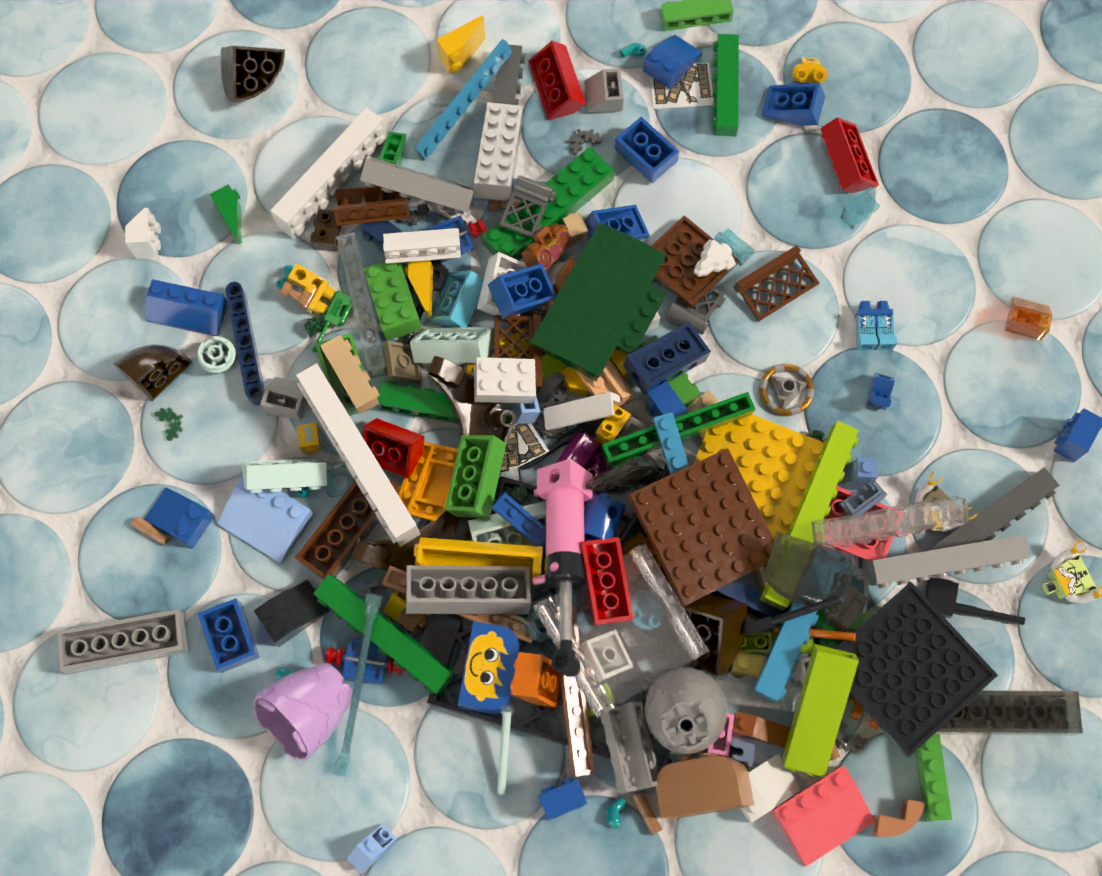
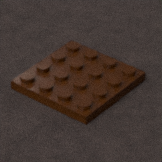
M684 215L651 246L667 254L654 278L692 309L734 267L729 270L723 269L720 272L712 271L710 274L697 277L693 273L697 262L701 260L700 254L704 250L703 246L709 239H714ZM732 254V257L734 258V261L737 265L739 263V259Z

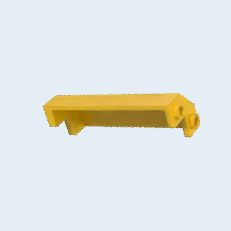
M420 537L419 544H415L414 556H416L415 566H529L530 578H532L531 584H534L533 578L540 576L543 547Z

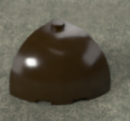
M246 46L221 48V76L227 99L229 101L249 100L268 90L275 82L279 72H281L285 49Z
M153 344L141 346L127 352L117 359L113 365L153 401L193 361L173 347Z
M705 595L682 607L677 598L669 602L672 628L675 627L680 638L678 642L686 654L690 653L697 661L698 666L719 677L732 665L742 645L748 604L725 597Z

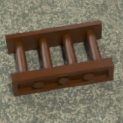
M381 186L335 190L338 206H334L336 225L342 226L410 218L408 203L410 198L402 197L399 195L400 192L394 190L392 193L383 191Z

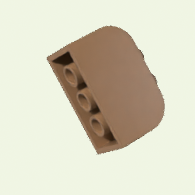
M711 753L699 754V758H691V756L681 757L679 762L663 767L656 779L661 819H679L754 806L748 771L742 762L730 757Z

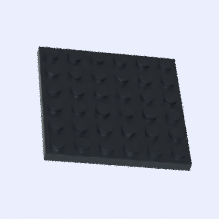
M909 582L853 632L856 634L855 641L843 640L834 648L853 653L858 658L859 662L850 694L907 758L998 676L912 582Z

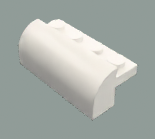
M458 228L383 234L386 264L461 258Z

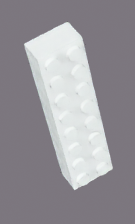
M365 108L270 210L279 229L293 239L301 235L305 227L310 222H313L314 216H317L318 209H325L332 197L336 196L335 190H339L344 184L349 183L355 172L362 169L365 159L368 156L373 157L378 147L384 145L387 134L381 117Z

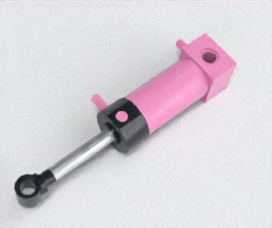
M567 459L537 469V489L533 491L535 497L540 496L546 500L545 574L534 577L533 583L535 585L545 583L549 588L559 590L560 649L554 654L551 665L555 671L567 677H574L579 673L581 663L575 656V650L572 649V590L579 589L586 584L580 542H584V502L593 498L592 474L572 459Z

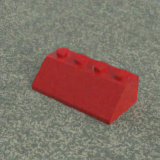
M551 40L528 60L548 120L574 114L586 105L566 45Z
M836 117L821 127V137L827 146V154L832 159L833 170L839 178L840 188L850 193H856L878 187V180L857 125Z
M619 537L580 542L594 625H609L633 620L634 616Z

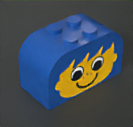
M473 621L458 702L461 709L497 714L504 711L510 705L513 698L510 685L512 679H514V663L516 658H518L520 647L517 636L509 628Z

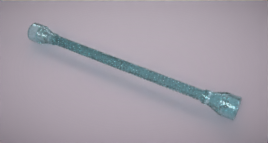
M366 593V623L361 644L362 649H360L358 670H356L357 675H355L343 748L335 762L333 774L338 776H350L352 766L350 759L351 738L354 732L355 717L362 688L361 683H363L366 667L365 662L373 628L372 623H374L376 613L381 607L383 597L377 594Z

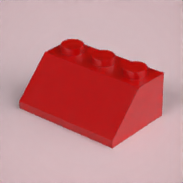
M375 418L363 425L362 437L380 467L410 478L423 454L425 436L379 418Z

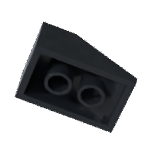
M308 580L280 593L253 610L274 643L279 647L330 612L327 607L317 601L318 597L314 595L315 590Z

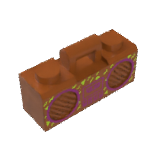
M552 224L549 227L544 226L534 235L535 242L529 244L527 249L521 254L527 268L543 264L546 271L573 245L567 226Z

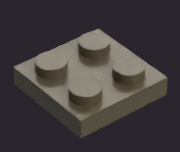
M389 340L384 342L388 378L414 383L422 381L420 363H414L411 345Z

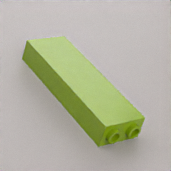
M814 644L782 755V762L787 770L806 772V774L812 777H825L859 662L855 654Z

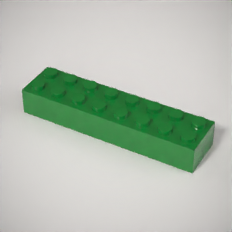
M590 146L545 183V185L554 188L556 197L554 202H550L540 222L542 228L544 226L549 227L552 224L561 225L565 216L576 213L614 180V169ZM524 202L518 205L515 209L525 206ZM537 205L530 207L529 210L532 216L540 213L542 207ZM527 209L517 213L520 221L530 217ZM515 214L508 216L505 223L510 225L518 222ZM532 220L522 224L524 230L532 231L534 227ZM500 221L482 235L483 246L492 255L500 252L516 260H520L523 257L521 253L527 249L529 244L535 242L533 238L499 226Z

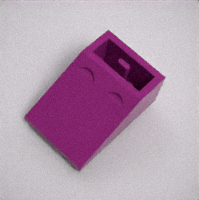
M576 433L556 463L572 459L592 474V490L594 492L609 495L627 467L619 463L607 468L600 450L602 446L587 433Z

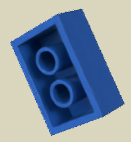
M643 117L637 119L615 138V150L652 184L678 162L679 150Z
M543 264L500 275L487 284L502 319L546 306L556 298L555 291Z
M232 599L198 613L216 670L223 673L260 658L242 603L238 599Z

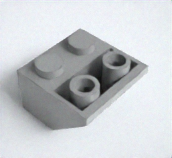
M621 68L602 69L585 80L587 113L623 111L624 98Z
M275 377L266 387L260 405L266 413L301 421L307 400L296 384L297 381Z

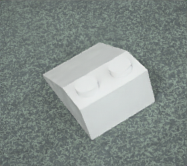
M779 753L748 772L754 806L740 809L748 822L751 823L801 790L791 772L784 767Z

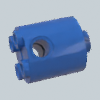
M600 493L599 496L593 494V498L586 501L584 506V541L615 538L626 505L622 502L610 500L611 496Z

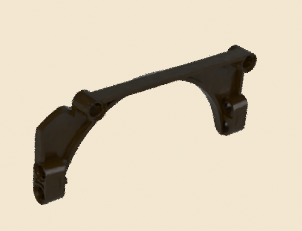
M434 356L426 375L441 389L451 404L459 425L460 436L494 435L507 444L516 422L515 413L512 410L499 408L501 403L474 402V376L466 373L464 368L444 358ZM504 414L506 416L505 422L502 420ZM445 511L436 521L428 520L418 527L421 535L401 547L397 542L393 544L391 539L369 540L358 538L351 558L387 571L389 566L407 572V565L415 566L416 556H414L415 544H419L420 537L454 540L461 517ZM469 523L463 541H468L470 537Z

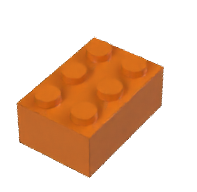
M519 652L518 658H516L514 663L515 675L510 685L511 695L533 705L557 708L561 679L560 673L552 668V660L539 654Z

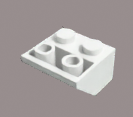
M144 208L125 226V243L136 259L158 257V250H161V243L158 239V234L161 233L160 223H157L155 215L148 208Z

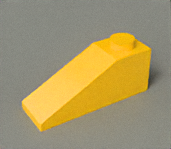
M432 261L408 262V266L405 267V276L409 278L410 284L427 317L432 318Z

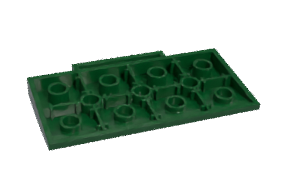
M599 222L529 344L597 382L615 348L627 355L637 350L667 293L651 285L667 254Z

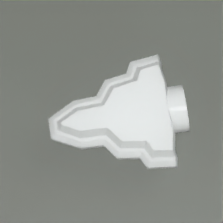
M709 239L703 246L704 250L700 254L701 260L697 262L693 273L697 277L710 274L712 271L720 272L723 269H731L736 265L732 257L731 248L726 243L719 244L715 240Z

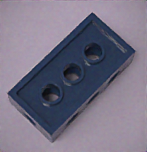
M687 322L627 355L623 366L645 396L648 391L663 382H670L704 363L711 350L691 323Z

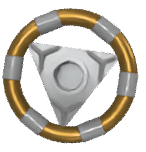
M793 364L773 366L765 372L759 386L760 396L766 407L772 412L783 416H793L805 411L812 403L815 392L814 384L809 374ZM782 371H792L804 379L805 382L772 375ZM769 378L780 407L773 403L767 395L766 390ZM807 385L805 401L800 406L785 409Z

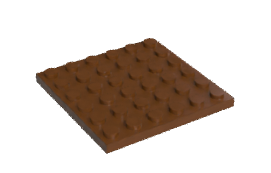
M728 448L627 495L682 607L758 569L779 556L780 550Z

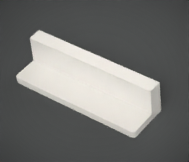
M607 392L543 408L545 429L550 431L613 416V405L620 403V395Z

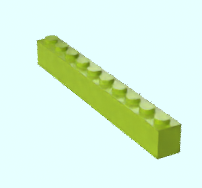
M838 420L831 425L760 601L781 611L791 607L795 598L793 596L794 590L798 589L802 581L800 577L802 570L805 571L809 564L807 559L809 553H812L816 547L817 542H815V538L824 527V524H822L823 518L828 516L831 509L829 506L830 501L837 495L838 489H836L838 482L842 481L845 475L843 469L851 460V449L855 448L859 438L857 434L859 430Z

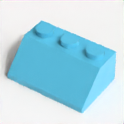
M472 270L449 272L432 309V318H428V321L446 328L468 327L470 319L477 308L484 279Z

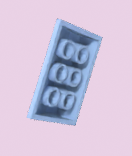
M242 476L235 485L217 524L282 564L315 515L309 508L281 491L271 492L270 489H262V492L251 493L250 490L244 487Z

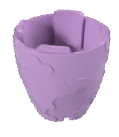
M322 663L291 673L266 687L254 698L255 708L253 713L260 726L267 728L284 747L286 755L296 761L300 759L307 761L322 744H325L340 723L352 699V690L347 683L343 685L342 681L344 678L332 665Z

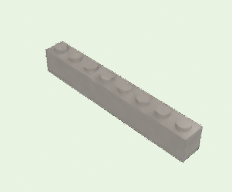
M1023 534L867 561L866 564L871 585L885 588L891 586L890 582L897 581L898 585L909 583V579L916 578L917 582L929 580L930 575H935L936 578L947 577V572L954 571L955 575L967 573V569L973 568L974 572L986 570L985 566L992 565V568L1005 567L1004 562L1011 561V565L1024 563L1023 559L1030 558L1026 535Z

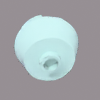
M214 336L206 342L203 341L199 346V364L208 372H226L232 367L235 360L236 352L233 344L223 337Z

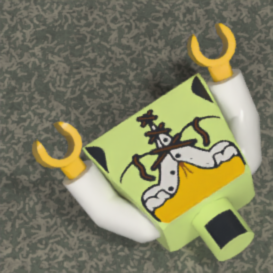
M1082 541L1076 542L1074 548H1068L1056 556L1050 566L1051 572L1047 574L1050 581L1042 584L1043 590L1047 595L1056 592L1059 599L1066 598L1068 602L1078 604L1095 601L1098 597L1102 598V586L1097 589L1080 554L1076 555V553H1083L1087 549V547L1082 551L1077 549V544Z

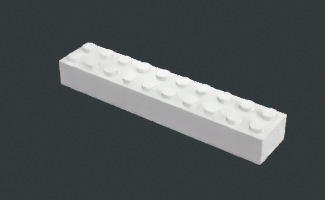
M316 363L297 374L299 382L296 384L326 431L343 462H345L353 478H356L355 481L363 494H366L365 497L373 511L377 509L375 514L382 526H388L385 530L393 544L397 542L401 547L421 535L413 518L318 364Z

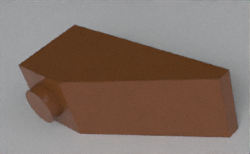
M738 711L734 713L732 735L785 748L790 727Z

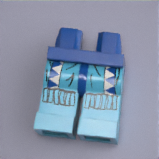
M860 301L858 312L855 315L857 350H874L875 347L876 350H893L897 345V338L894 333L893 309H889L888 301H878L876 303L877 309H871L870 301Z

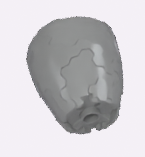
M693 668L674 669L661 675L649 687L644 706L646 722L652 735L665 748L679 754H693L710 747L721 735L728 712L727 700L719 684L711 676ZM685 719L690 720L693 723L690 730H683L680 726L681 721Z

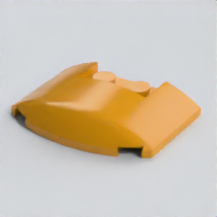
M424 442L423 454L411 477L404 478L398 493L411 516L436 521L446 511L444 508L458 453L457 448Z

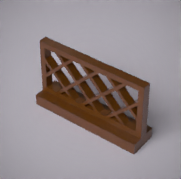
M798 245L742 278L733 286L736 293H740L758 322L820 284L801 256V250ZM793 261H799L801 264L800 271L791 269ZM777 271H786V280L777 279ZM790 273L799 275L798 283L789 281ZM802 276L809 277L813 283L809 286L802 285ZM764 279L772 281L771 290L761 288ZM775 282L785 284L783 293L774 291ZM788 285L797 287L795 295L786 294ZM748 289L757 290L756 299L749 298L745 291ZM760 291L770 293L768 302L759 300ZM773 294L782 296V301L779 305L771 303ZM758 304L767 305L766 313L760 315L757 310Z
M534 314L533 317L512 316L502 319L501 315H495L494 358H501L505 355L507 358L514 359L507 352L514 346L520 352L515 359H519L522 356L526 359H535L536 393H538L542 388V351L529 343L541 324V315ZM499 321H506L511 326L504 332L499 327ZM519 322H528V329L524 333L516 326ZM513 328L520 334L515 341L507 335ZM503 337L511 343L506 349L499 345V340ZM522 338L528 342V347L525 350L517 344Z

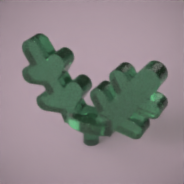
M170 407L167 409L168 412L161 408L160 412L154 413V416L159 418L161 422L166 419L169 423L168 426L171 429L165 430V433L168 434L166 439L172 441L174 437H179L177 431H183L180 426L182 424L180 419L183 418V415H177Z

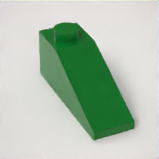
M389 132L379 159L401 166L407 134Z
M228 184L209 195L237 243L241 244V205L238 201L241 197L237 190H232Z

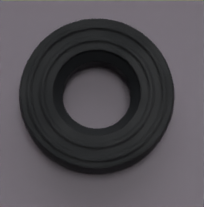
M555 372L538 392L537 399L544 404L547 403L562 386L565 377L560 372Z

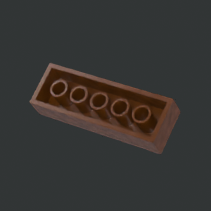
M389 479L398 494L400 491L399 485ZM356 481L353 482L295 556V559L322 580L328 574L337 576L350 560L358 538L366 539L379 522L375 514L377 509L373 511L365 497L366 494L362 493Z

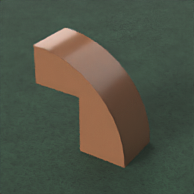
M909 799L903 800L900 819L875 815L872 836L893 837L910 830L920 819L925 803Z

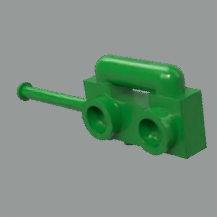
M339 290L335 292L329 307L325 310L326 313L322 316V321L325 323L316 344L321 342L330 325L333 327L345 325L354 306L353 302L350 301V296ZM342 307H344L341 316H338ZM316 346L312 348L314 353L317 352Z

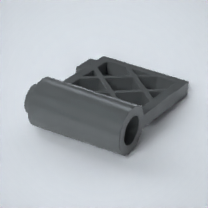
M519 175L499 226L534 239V235L542 229L540 222L547 206L555 200L556 192H554V188ZM515 198L523 200L525 206L515 209L513 206ZM534 205L542 207L540 213L532 216L529 210L530 207ZM527 209L530 217L520 221L517 213ZM515 214L518 222L512 225L505 223L508 216ZM532 220L534 225L532 231L524 230L522 224Z
M713 287L707 294L712 293L718 298L708 301L707 295L703 297L705 302L697 303L692 309L677 298L669 308L665 319L679 327L690 322L697 333L703 335L708 327L706 322L716 307L720 308L726 298L723 296L725 293ZM699 307H707L708 313L706 316L698 312Z

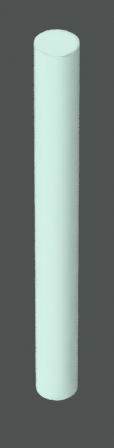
M509 710L503 711L497 786V794L501 795L505 794L511 723V711Z

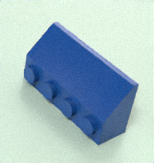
M152 279L146 295V321L218 336L227 310L228 301L223 294Z

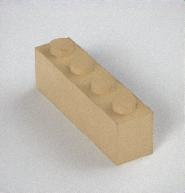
M339 335L320 345L358 414L378 405L377 397L380 395L376 387H371L368 383L371 379L366 370L361 371L359 366L362 364L358 356H353L350 352L353 348L348 339L343 340L342 336Z

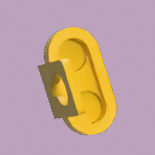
M801 57L802 64H797L792 70V76L797 82L822 83L828 76L826 68L820 65V61L817 58Z

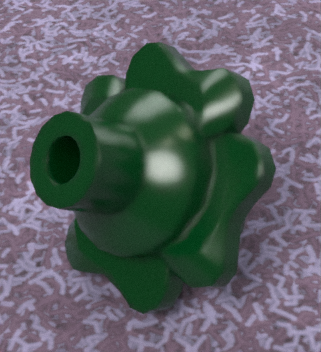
M317 315L308 318L304 324L305 331H307L309 337L314 336L317 332L321 333L324 327L320 325Z
M812 430L811 433L806 435L821 442L826 440L825 433L822 431Z

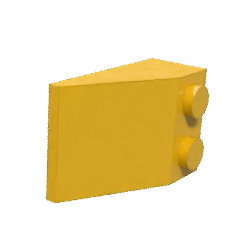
M481 15L436 39L439 60L450 75L462 70L486 39L484 17Z

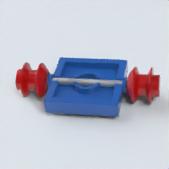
M459 215L429 227L427 231L458 228L460 253L463 255L474 250L469 235L477 238L478 233L484 235L483 231H486L483 220L479 221L477 218L475 223L469 221L468 229L465 227L462 216ZM441 259L439 260V262L443 263L450 259Z
M349 638L346 654H344L342 647L336 651L333 646L330 649H326L324 661H327L328 664L334 662L339 667L345 662L342 677L346 680L382 685L385 668H387L389 675L393 671L397 672L398 676L401 673H405V668L401 669L393 663L394 659L392 657L387 660L388 656L380 653L375 643L370 644L366 640Z

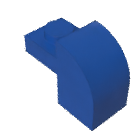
M875 372L867 398V405L886 410V407H890L892 401L890 395L895 383L894 377Z

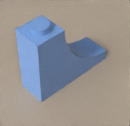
M857 458L847 466L845 465L843 469L845 475L842 481L838 482L837 486L847 490H859L868 482L876 480L878 478L877 458Z

